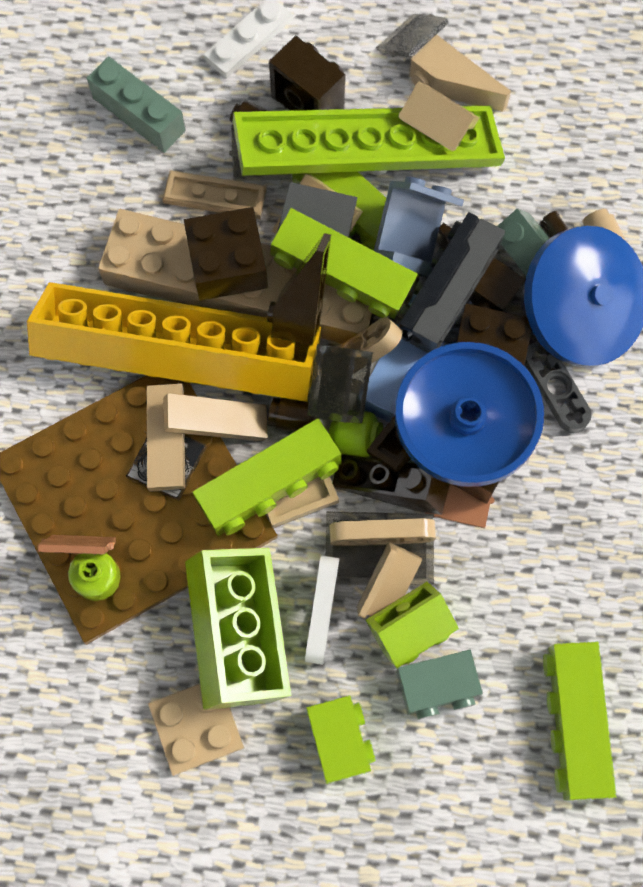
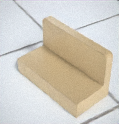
M419 81L399 113L401 120L451 151L457 149L467 130L473 129L480 118Z
M388 542L356 606L358 616L364 619L367 615L373 616L403 597L422 562V558Z

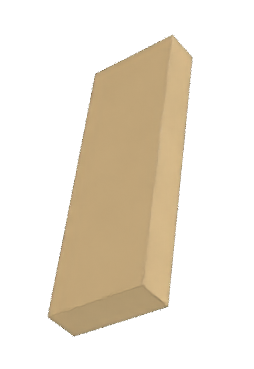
M170 170L163 195V203L218 213L254 207L256 219H261L267 187Z
M182 384L147 386V489L149 491L185 489V434L164 432L163 397L167 393L184 395Z
M170 393L163 397L164 432L252 441H264L268 438L266 405Z

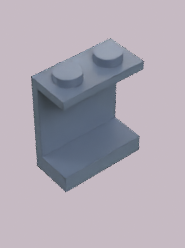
M406 176L405 182L390 181L374 251L416 272L417 276L422 277L424 275L429 277L434 269L430 265L445 205L463 206L464 200L451 196L452 190L449 188L432 185L430 189L425 187V180Z

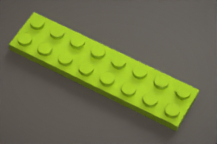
M462 106L480 118L473 129L467 130L455 151L447 149L401 120L399 113L402 108L234 112L233 127L242 176L502 166L505 155L491 106Z

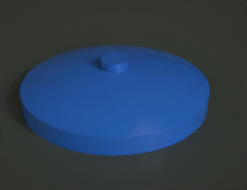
M581 226L559 232L548 239L537 251L526 276L524 304L528 322L539 343L555 358L577 366H595L609 363L622 356L634 344L643 328V266L633 248L622 237L602 227Z
M459 342L432 350L410 368L398 391L395 405V424L404 450L423 471L440 481L466 487L484 486L509 477L520 469L532 455L543 430L544 405L534 378L516 358L499 348L487 344Z

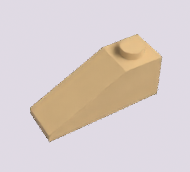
M437 34L411 59L409 77L415 86L419 81L449 99L477 106H491L493 110L502 112L508 106L511 90Z

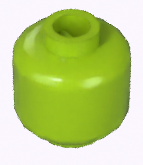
M347 409L340 413L337 420H332L329 435L341 454L369 457L370 455L367 454L366 450L382 432L383 424L378 422L377 416L371 412Z
M80 553L72 560L68 571L69 582L73 589L85 599L92 601L104 600L113 595L119 586L121 578L118 565L107 553Z

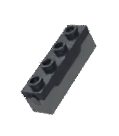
M470 212L467 213L462 223L459 221L454 223L447 237L450 243L445 250L442 248L438 249L430 265L434 269L429 277L423 275L420 278L413 292L416 298L411 306L406 303L402 307L396 319V322L399 323V328L402 330L401 339L406 342L409 341L410 344L426 353L442 345L501 247L505 230L482 218L479 219L478 216Z

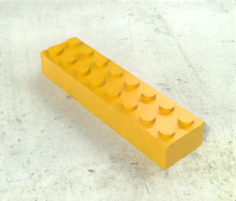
M52 282L48 283L27 320L29 356L305 402L308 400L318 360L321 334L320 326L313 346L271 337L272 323L267 322V317Z

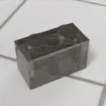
M317 344L316 356L313 361L314 371L311 391L308 396L307 416L338 422L363 424L373 352Z

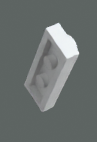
M264 0L203 54L204 60L223 77L229 78L293 20V13L277 0Z

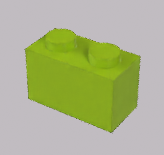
M428 582L423 583L365 620L382 652L396 668L415 661L419 654L433 645L443 643L449 638L450 634L459 629L442 594Z
M351 695L306 707L326 784L371 772L370 763L376 762L370 739L365 741L362 739L359 726L365 725V719L360 702L353 704Z

